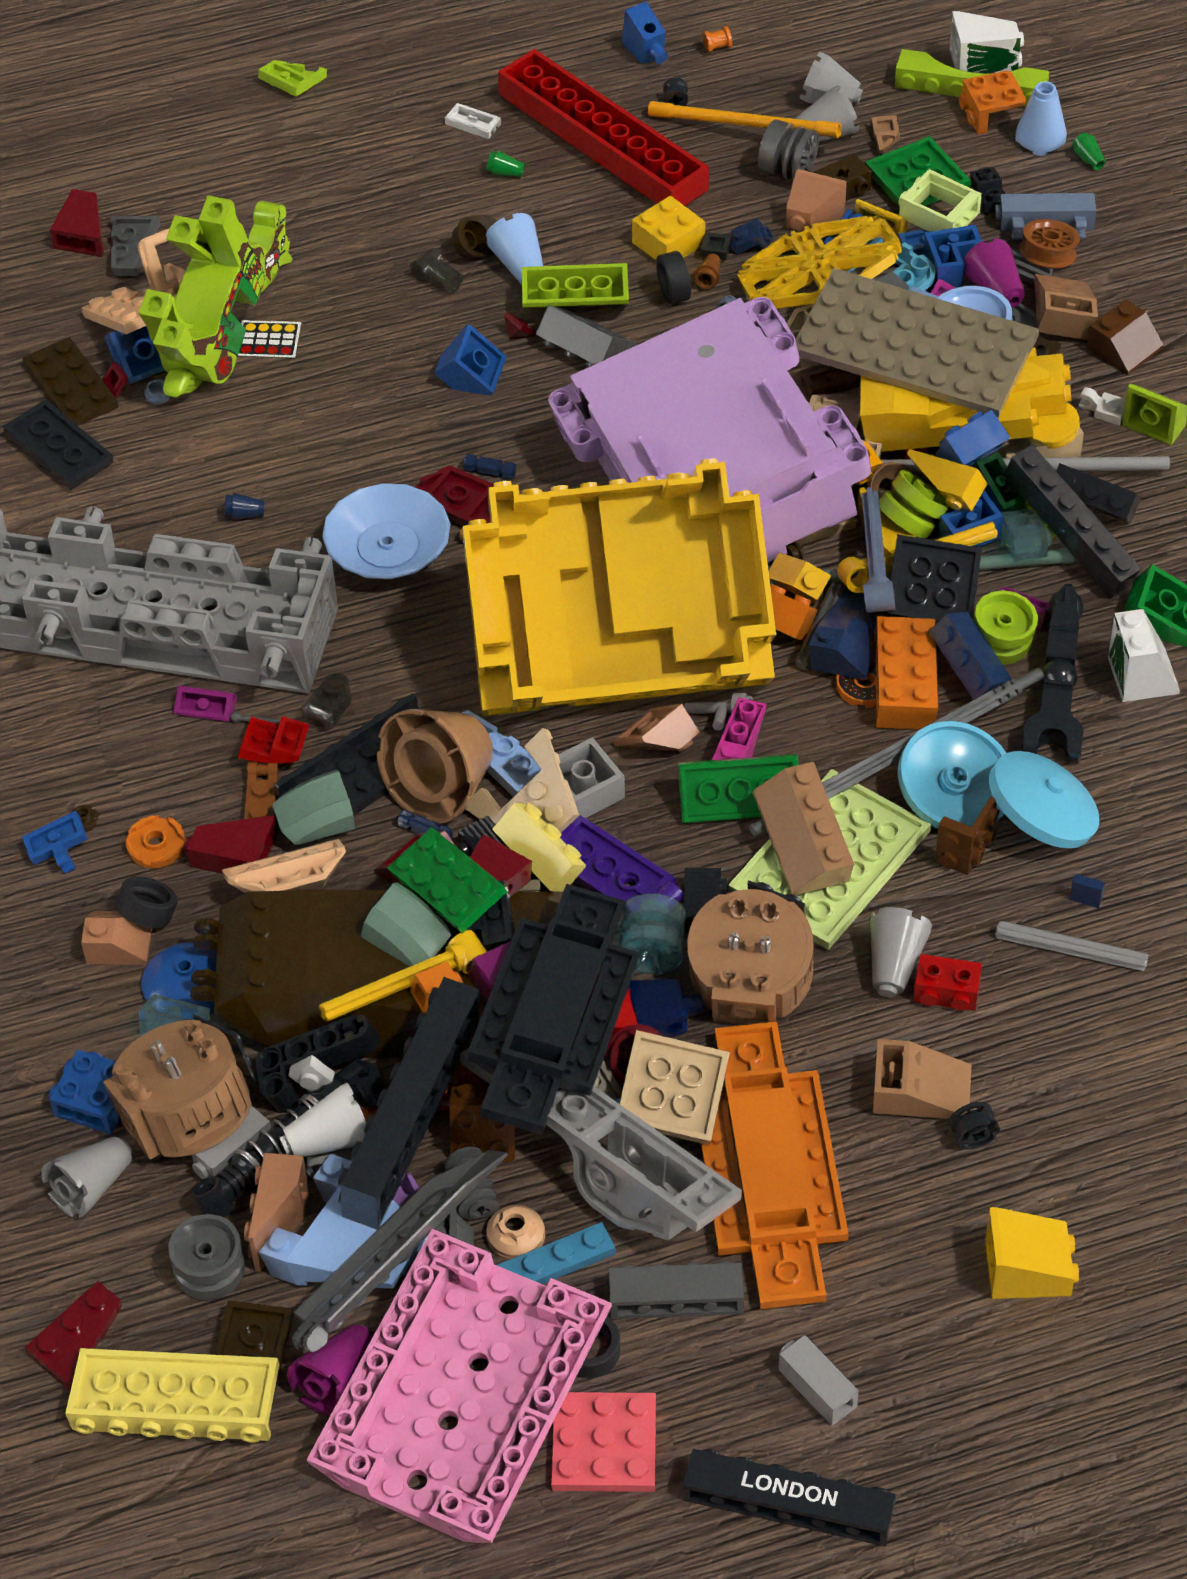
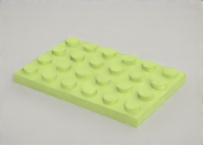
M831 769L821 781L824 782L839 773ZM856 784L829 799L854 862L850 881L795 895L803 903H806V918L812 930L813 942L827 950L833 946L931 831V823L922 820L920 817L860 784ZM770 839L729 883V893L748 889L747 882L750 880L755 883L764 882L770 885L774 891L781 894H791Z

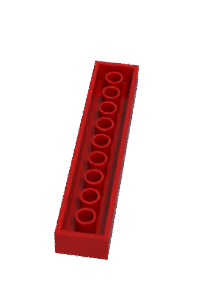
M536 49L529 51L498 71L499 95L656 204L672 196L686 206L709 190V166Z

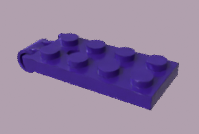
M580 815L561 833L560 838L566 845L570 844L575 847L581 854L580 859L586 864V867L574 881L587 890L624 900L623 914L639 924L642 921L641 914L646 909L655 918L663 920L684 900V894L677 886L674 876ZM634 882L636 885L628 887L625 886V883Z

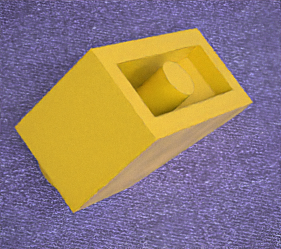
M780 552L769 569L770 581L795 595L797 594L811 600L813 605L817 602L831 577L830 574L807 561Z

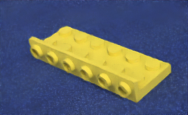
M80 1348L65 1414L72 1430L83 1434L109 1432L117 1436L131 1433L142 1434L147 1437L169 1435L181 1439L207 1437L215 1441H223L225 1439H242L250 1443H255L259 1440L269 1441L271 1431L268 1423L279 1370L278 1358Z

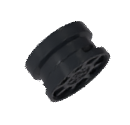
M974 1102L962 1106L949 1119V1124L955 1133L956 1141L959 1147L963 1149L983 1147L997 1138L995 1133L1000 1132V1126L994 1118L992 1107L986 1102Z

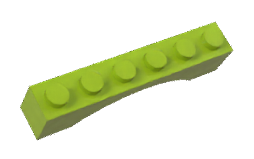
M902 49L896 66L895 87L959 97L962 94L963 79L987 74L958 70L939 62L927 52ZM1024 67L1011 71L1026 98V105L1036 85L1040 82H1049L1050 71Z

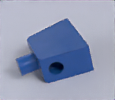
M643 2L626 9L622 34L624 46L640 63L645 64L652 60L656 64L663 63L668 58V53L664 50L666 33L648 3Z

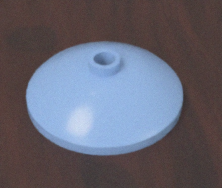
M963 286L951 289L937 298L1012 321V307L1009 301L1002 294L990 288Z

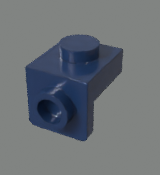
M758 218L730 230L731 248L736 255L757 245L764 249L773 240L769 227L763 226Z

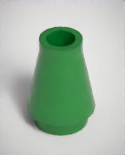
M1082 133L1075 138L1072 143L1073 152L1095 171L1103 168L1107 161L1103 157L1095 137L1089 135V133Z
M499 150L498 152L491 151L486 171L492 172V175L522 178L525 163Z

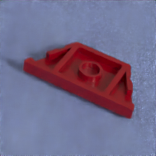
M448 465L438 470L435 474H429L420 478V484L414 486L417 489L428 492L442 504L450 521L462 526L468 525L469 521L485 519L486 523H491L488 489L489 487H494L493 483Z

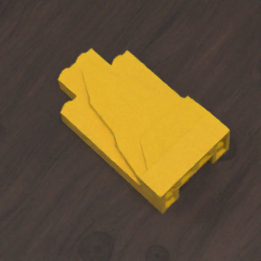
M1032 348L1000 416L997 417L1010 436V439L1034 437V426L1039 425L1038 416L1067 413L1066 402L1071 401L1070 385H1066V381H1071L1070 365H1064L1063 353L1037 356L1036 348ZM861 376L860 418L865 441L882 443L881 452L940 446L939 442L945 438L944 434L957 425L962 428L968 424L967 420L979 412Z

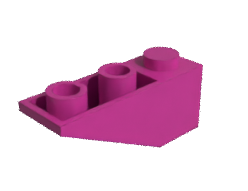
M738 697L712 760L752 757L767 704Z

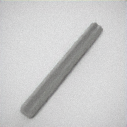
M999 921L996 928V937L998 939L1144 971L1148 962L1147 953L1005 921Z

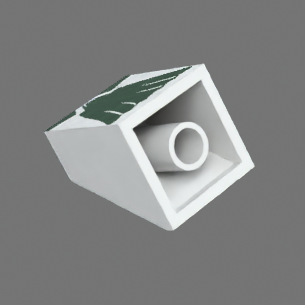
M952 11L950 54L955 69L972 73L992 74L1000 71L1018 70V67L1022 66L1020 47L1024 46L1023 32H1019L1016 22Z
M1144 610L1114 613L1108 660L1122 702L1179 694L1180 689L1166 649Z

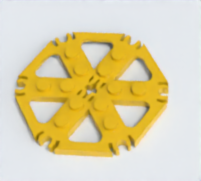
M863 216L811 224L812 229L809 226H804V231L796 233L793 230L791 231V236H788L786 233L745 261V264H742L743 270L738 271L737 276L749 300L766 297L772 301L776 309L815 304L833 268L849 271L853 268L864 267L866 269L859 276L873 279L898 260L897 254L902 252L900 240L886 220L882 221V218L874 221L872 216ZM840 234L827 244H824L821 240L825 236ZM874 238H882L884 241L882 243L866 245L868 241ZM788 250H794L797 255L778 257ZM766 280L770 282L758 290L754 286L760 281ZM812 280L815 281L819 288L818 291L812 293L793 294L799 289L810 285Z

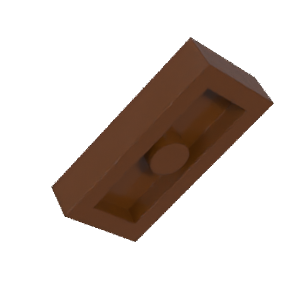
M828 366L802 373L801 382L811 398L812 395L833 394L860 387L861 375Z

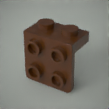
M993 796L989 798L972 827L945 816L942 818L938 826L935 862L945 868L954 869L966 875L970 873L974 865H980L985 853L984 848L986 844L991 845L997 834V828L994 825L1000 810L996 808L997 803Z
M471 1084L452 1087L450 1097L451 1154L464 1147H476L482 1153L488 1150L507 1152L508 1156L502 1162H512L515 1159V1127L479 1116L489 1087H475Z

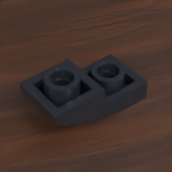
M983 167L978 171L970 172L974 190L982 193L981 207L984 213L995 212V205H1000L1001 194H1006L1002 189V178L995 168Z

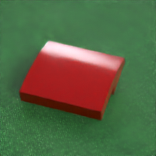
M251 716L238 758L262 763L296 762L299 760L310 724L282 716L278 725Z

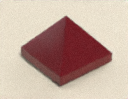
M509 312L504 314L509 339L534 337L536 335L535 330L521 318Z
M113 361L103 378V382L116 399L127 386L128 376L117 362Z

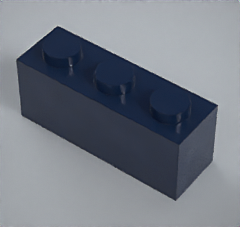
M967 611L946 614L928 631L973 700L1011 680L1004 666Z

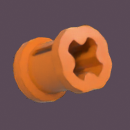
M723 26L721 30L714 32H702L703 44L707 53H712L713 49L721 47L732 48V36L728 26Z

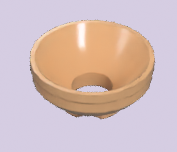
M522 1205L506 1206L495 1212L491 1216L486 1230V1239L491 1251L499 1258L507 1261L542 1247L546 1237L542 1218L533 1209ZM511 1218H520L525 1223L517 1231L508 1229L505 1224Z

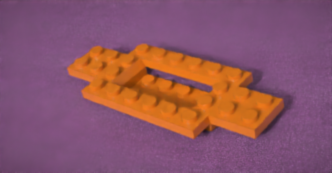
M777 1021L715 1028L717 1049L730 1052L710 1145L700 1143L702 1158L705 1165L741 1189L729 1109L746 1205L745 1213L743 1195L741 1194L740 1201L713 1220L718 1256L751 1252L760 1309L826 1302V1289L817 1244L848 1241L849 1233L818 1070L788 1073L787 1067L784 1064Z

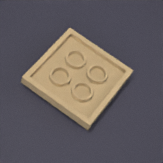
M636 1030L619 1104L661 1134L710 1145L730 1052Z

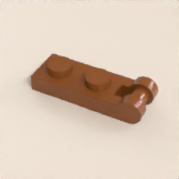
M248 761L244 819L273 816L276 819L272 804L276 801L274 784L279 779V764H258L255 761ZM258 776H268V780H258Z

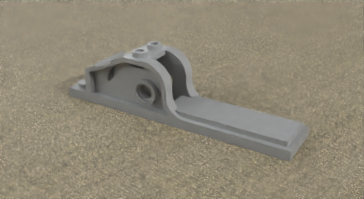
M468 1049L460 1054V1063L490 1084L496 1068L466 1060ZM595 1086L591 1097L559 1087L546 1125L561 1135L568 1144L573 1155L574 1180L583 1198L591 1207L617 1226L629 1230L639 1229L653 1233L654 1237L669 1241L687 1227L695 1232L699 1231L741 1200L742 1190ZM607 1134L608 1151L601 1147L600 1143L598 1142V1140H600ZM652 1210L650 1215H646L648 1211Z

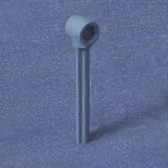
M866 488L867 492L862 493L869 573L868 581L866 584H863L866 612L896 610L893 583L886 577L878 491H872V488Z

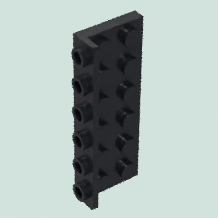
M412 693L406 698L398 700L392 707L381 714H377L368 723L358 729H354L339 742L328 746L325 751L313 759L305 761L302 766L290 774L282 776L274 784L276 800L297 785L334 770L340 772L350 800L353 816L389 793L381 777L377 762V752L380 751L381 738L378 736L385 722L396 713L407 709H420L417 697Z

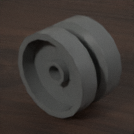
M204 1214L193 1216L183 1221L173 1231L168 1244L169 1257L175 1281L183 1292L192 1298L201 1300L219 1299L231 1293L241 1283L245 1273V1258L240 1234L233 1223L222 1216Z

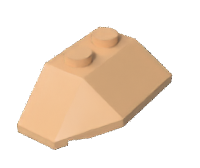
M336 839L223 869L222 873L228 884L244 893L253 891L318 890L325 886L346 853V850L341 841Z

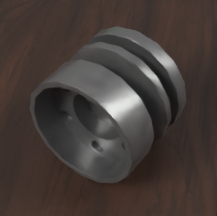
M774 119L767 127L761 141L758 154L759 170L773 175H779L782 172L784 178L793 179V181L797 169L811 172L818 152V132L810 129L806 131L804 127H798L794 131L793 124Z

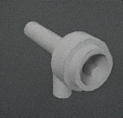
M733 693L731 702H686L684 708L688 714H715L713 728L719 731L724 728L727 713H732L738 697L752 701L753 698L752 696H747L746 693Z

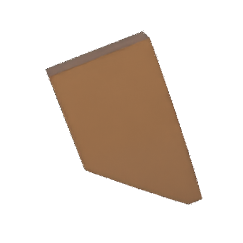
M897 116L871 117V128L878 154H883L900 140Z

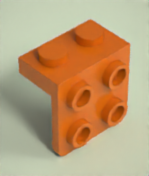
M1000 71L963 79L959 104L962 110L965 109L969 124L973 125L979 135L987 133L989 113L1025 106L1026 98L1011 71Z

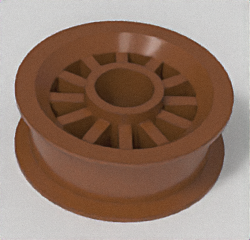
M1038 219L1025 225L1023 229L1025 240L1020 244L1019 250L1027 261L1045 268H1063L1075 262L1077 254L1074 248L1080 243V235L1072 226L1052 219Z

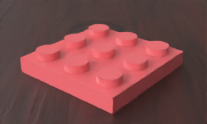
M568 1392L553 1424L552 1491L655 1492L656 1393Z

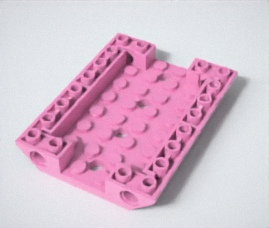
M431 1229L311 1450L307 1462L340 1487L458 1540L492 1544L612 1307V1303L552 1278L547 1286L494 1265L490 1252ZM514 1301L519 1306L514 1313L505 1314L500 1311L503 1303ZM477 1358H484L489 1362L487 1368L480 1372L472 1370L470 1365ZM447 1416H453L458 1419L457 1426L451 1430H444L440 1427L441 1420ZM416 1475L425 1476L427 1483L423 1488L414 1490L408 1486L412 1477Z

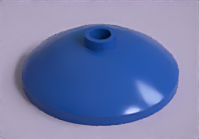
M184 942L167 947L156 954L145 967L141 981L143 996L149 1007L160 1016L175 1021L194 1020L192 1017L194 1014L201 1018L213 1014L214 1001H193L190 997V991L192 987L198 986L191 981L193 971L210 969L216 972L217 950L203 951L195 948L193 942Z

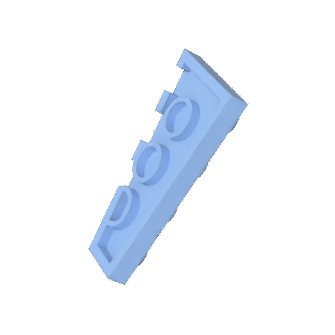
M469 710L462 712L476 718L487 730L493 746V758L487 772L514 797L541 771V768L529 752L519 746L520 741L512 736L501 735L497 732L498 728L473 712Z

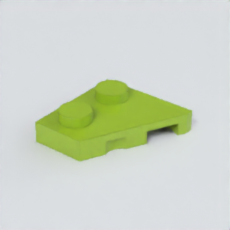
M273 60L258 69V78L288 92L290 95L298 96L327 78V69L319 67L316 72L307 71L303 64H291L285 61Z

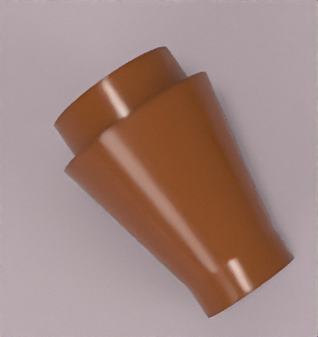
M716 254L707 255L706 259L694 271L695 282L702 289H710L719 282L721 260Z

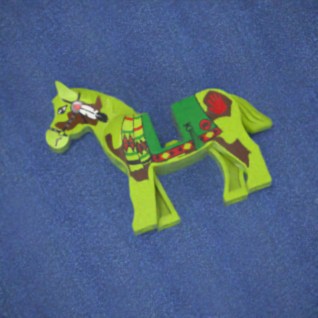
M207 195L199 220L178 215L174 216L166 240L189 255L191 261L183 276L176 299L172 294L147 289L138 313L146 324L150 339L159 352L163 368L168 372L163 384V392L166 396L176 398L183 394H190L200 386L202 381L221 384L230 377L246 332V328L231 313L234 302L256 305L261 292L276 277L280 266L291 263L293 260L288 253L290 241H288L285 233L286 208L284 205L259 201L254 209V225L250 231L249 239L243 225L237 219L234 202L229 199Z

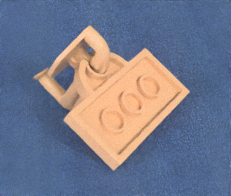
M165 229L140 240L138 251L150 285L149 289L172 294L176 299L185 271L179 266L168 263L164 265L163 273L155 246L167 242L166 237L169 229ZM126 287L115 289L112 291V295L108 297L91 299L89 305L81 308L83 315L89 320L121 333L128 334L146 326L138 313L147 289L140 292L127 289Z

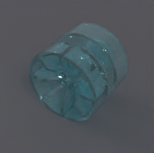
M660 894L637 895L625 902L621 916V932L618 946L640 952L635 969L636 972L663 974L676 969L683 960V936L686 923L684 907L675 899Z

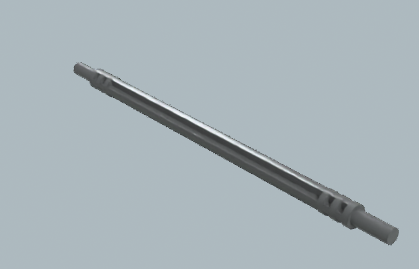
M1037 668L1019 679L1013 678L930 724L943 721L969 723L1022 694L1023 689L1043 679L1044 674L1040 668ZM919 730L822 782L828 799L898 762L903 749ZM763 819L749 826L754 836L767 830Z

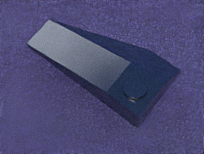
M846 590L819 623L809 643L811 670L866 680L875 661L874 612H866L864 593Z

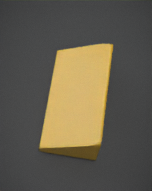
M860 199L856 200L855 215L858 212L862 214V217L872 216L874 221L878 218H882V221L885 219L897 237L899 233H904L908 229V224L902 216Z

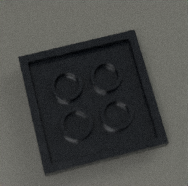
M897 534L890 581L893 583L896 610L886 611L885 617L935 619L936 625L946 614L967 611L973 619L982 548Z

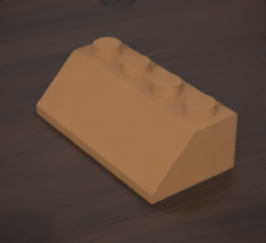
M814 762L785 768L753 790L754 798L791 894L798 895L850 881L854 862Z

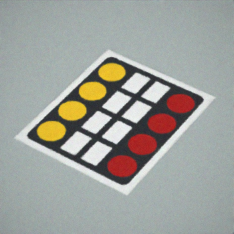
M241 320V324L246 328V332L238 356L295 358L301 322Z

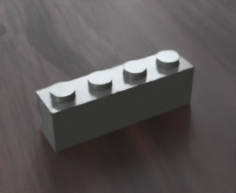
M721 1261L716 1264H699L689 1262L684 1265L669 1266L658 1263L643 1267L621 1265L617 1268H609L610 1303H612L611 1319L744 1314L742 1263Z

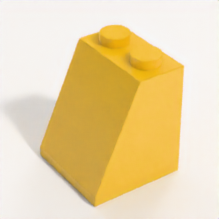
M998 1207L989 1208L985 1244L992 1299L1072 1296L1073 1284L1079 1283V1269L1077 1263H1072L1071 1254H1075V1239L1073 1234H1068L1067 1222Z

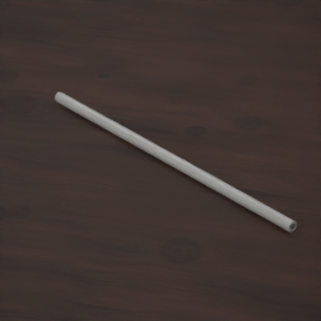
M1169 456L1045 458L1055 470H1057L1059 463L1079 471L1170 469ZM1003 458L1007 466L1011 458ZM911 459L881 460L883 463H901L908 467L912 473H921Z

